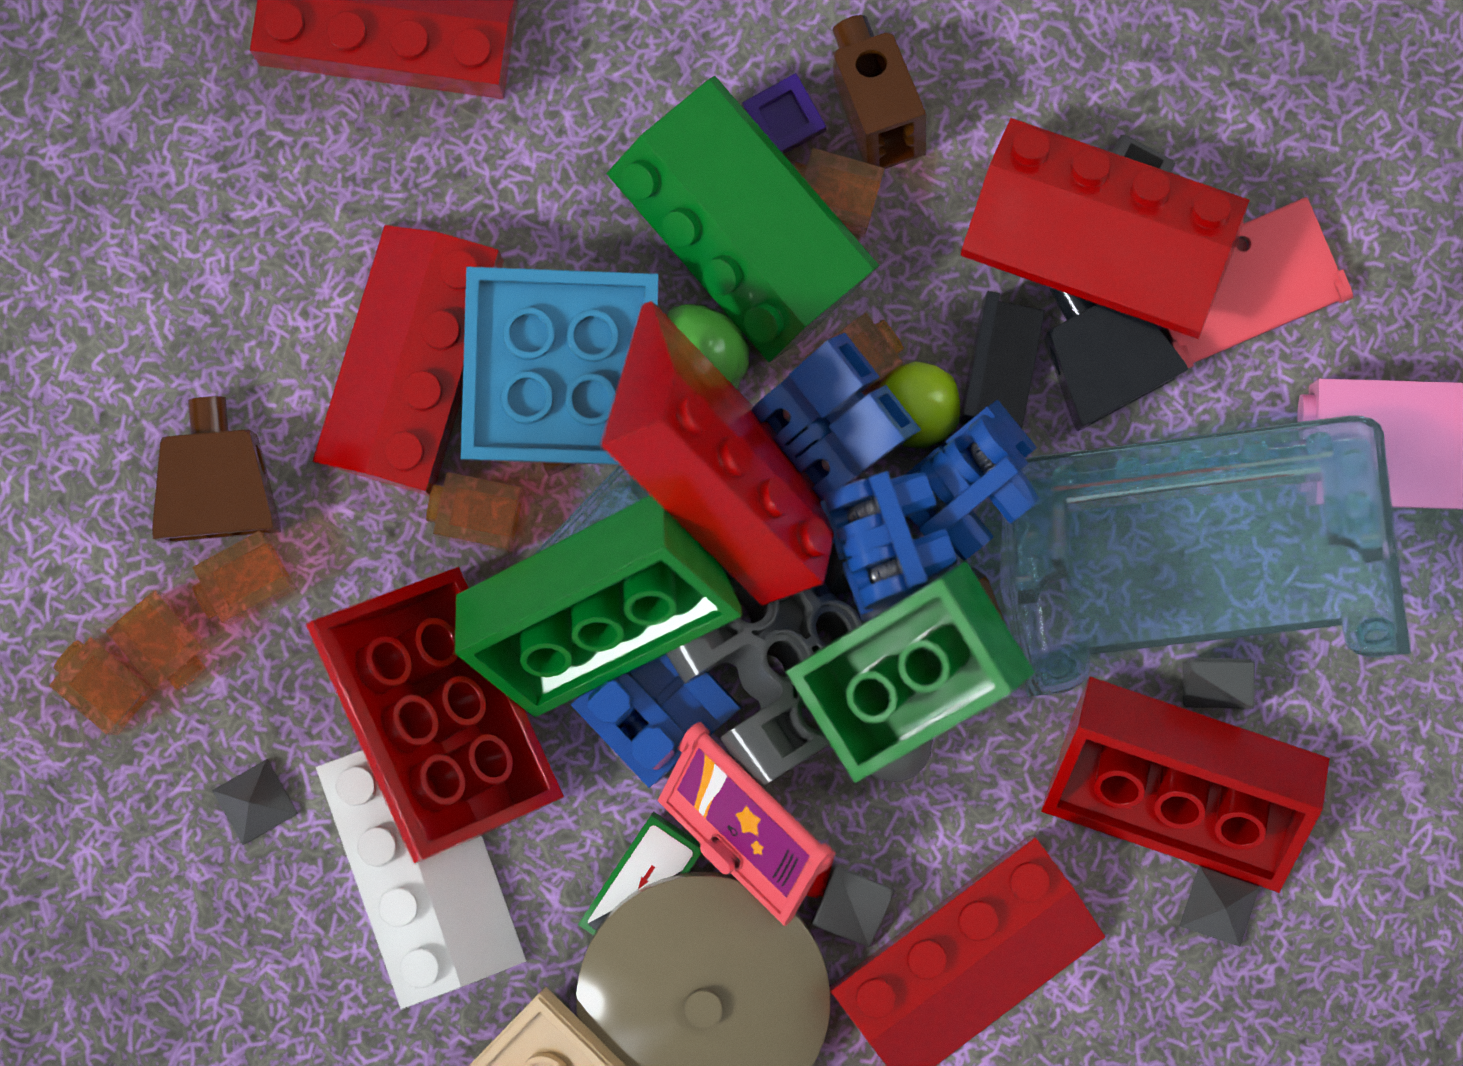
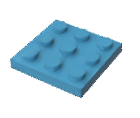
M466 267L461 460L620 465L601 446V442L641 306L649 301H653L658 306L659 274Z

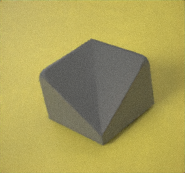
M1229 658L1187 659L1183 663L1184 707L1253 709L1255 662H1251V659Z
M835 865L811 924L870 948L895 890Z

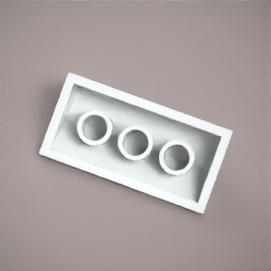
M363 750L316 767L401 1009L526 962L482 836L414 864Z

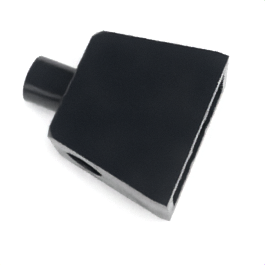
M1053 288L1050 289L1067 321L1049 330L1044 336V341L1077 432L1174 381L1189 370L1185 361L1155 324Z

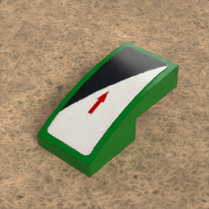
M653 811L578 925L594 935L606 916L634 892L658 880L689 873L701 855V844Z

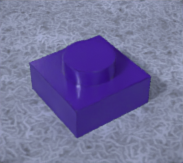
M797 73L742 102V107L783 154L826 132V125Z

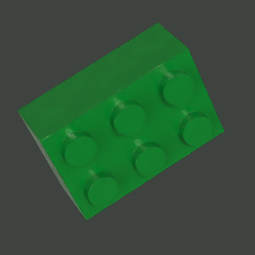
M967 561L815 651L786 671L854 783L1011 694L1036 673Z

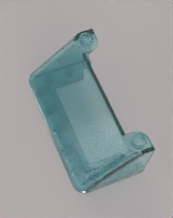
M1342 416L1025 458L1029 464L1021 471L1029 479L1040 500L1011 524L1002 515L1000 589L1011 633L1036 672L1024 682L1027 697L1065 693L1081 685L1088 677L1090 654L1342 625L1347 647L1354 653L1365 657L1411 654L1384 432L1381 425L1374 419L1365 416Z

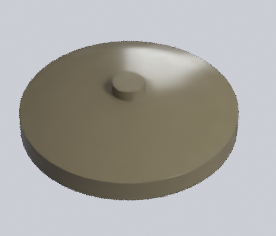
M689 872L667 877L641 888L619 903L606 916L590 940L583 957L577 984L576 1011L577 1017L626 1066H812L819 1055L828 1028L830 987L825 961L819 945L811 930L797 912L792 921L784 926L733 875H725L718 872Z

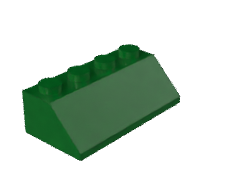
M716 76L709 78L641 134L606 173L769 363L809 336L880 266Z
M649 495L457 594L455 654L535 718L601 686L606 681H611L741 617V605L721 564Z

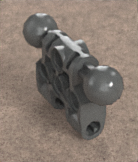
M733 577L729 579V582L739 603L747 609L751 617V623L737 618L666 653L685 684L723 663H731L738 668L739 679L743 688L750 696L759 701L760 711L721 736L720 740L731 757L762 787H765L830 745L820 726L819 731L809 727L804 721L802 708L807 710L809 708L786 671L809 655L827 645L818 637L816 626L825 629L830 634L832 641L861 624L858 614L851 606L839 601L835 594L830 592L825 582L761 605ZM767 655L777 658L782 663L785 677L776 674L770 668L767 662ZM933 739L875 771L870 776L887 782H902L915 777L926 766L931 756Z

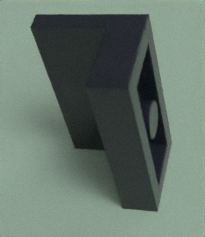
M987 291L981 305L959 422L968 423L998 399L1022 428L1045 310L999 301L1000 293Z

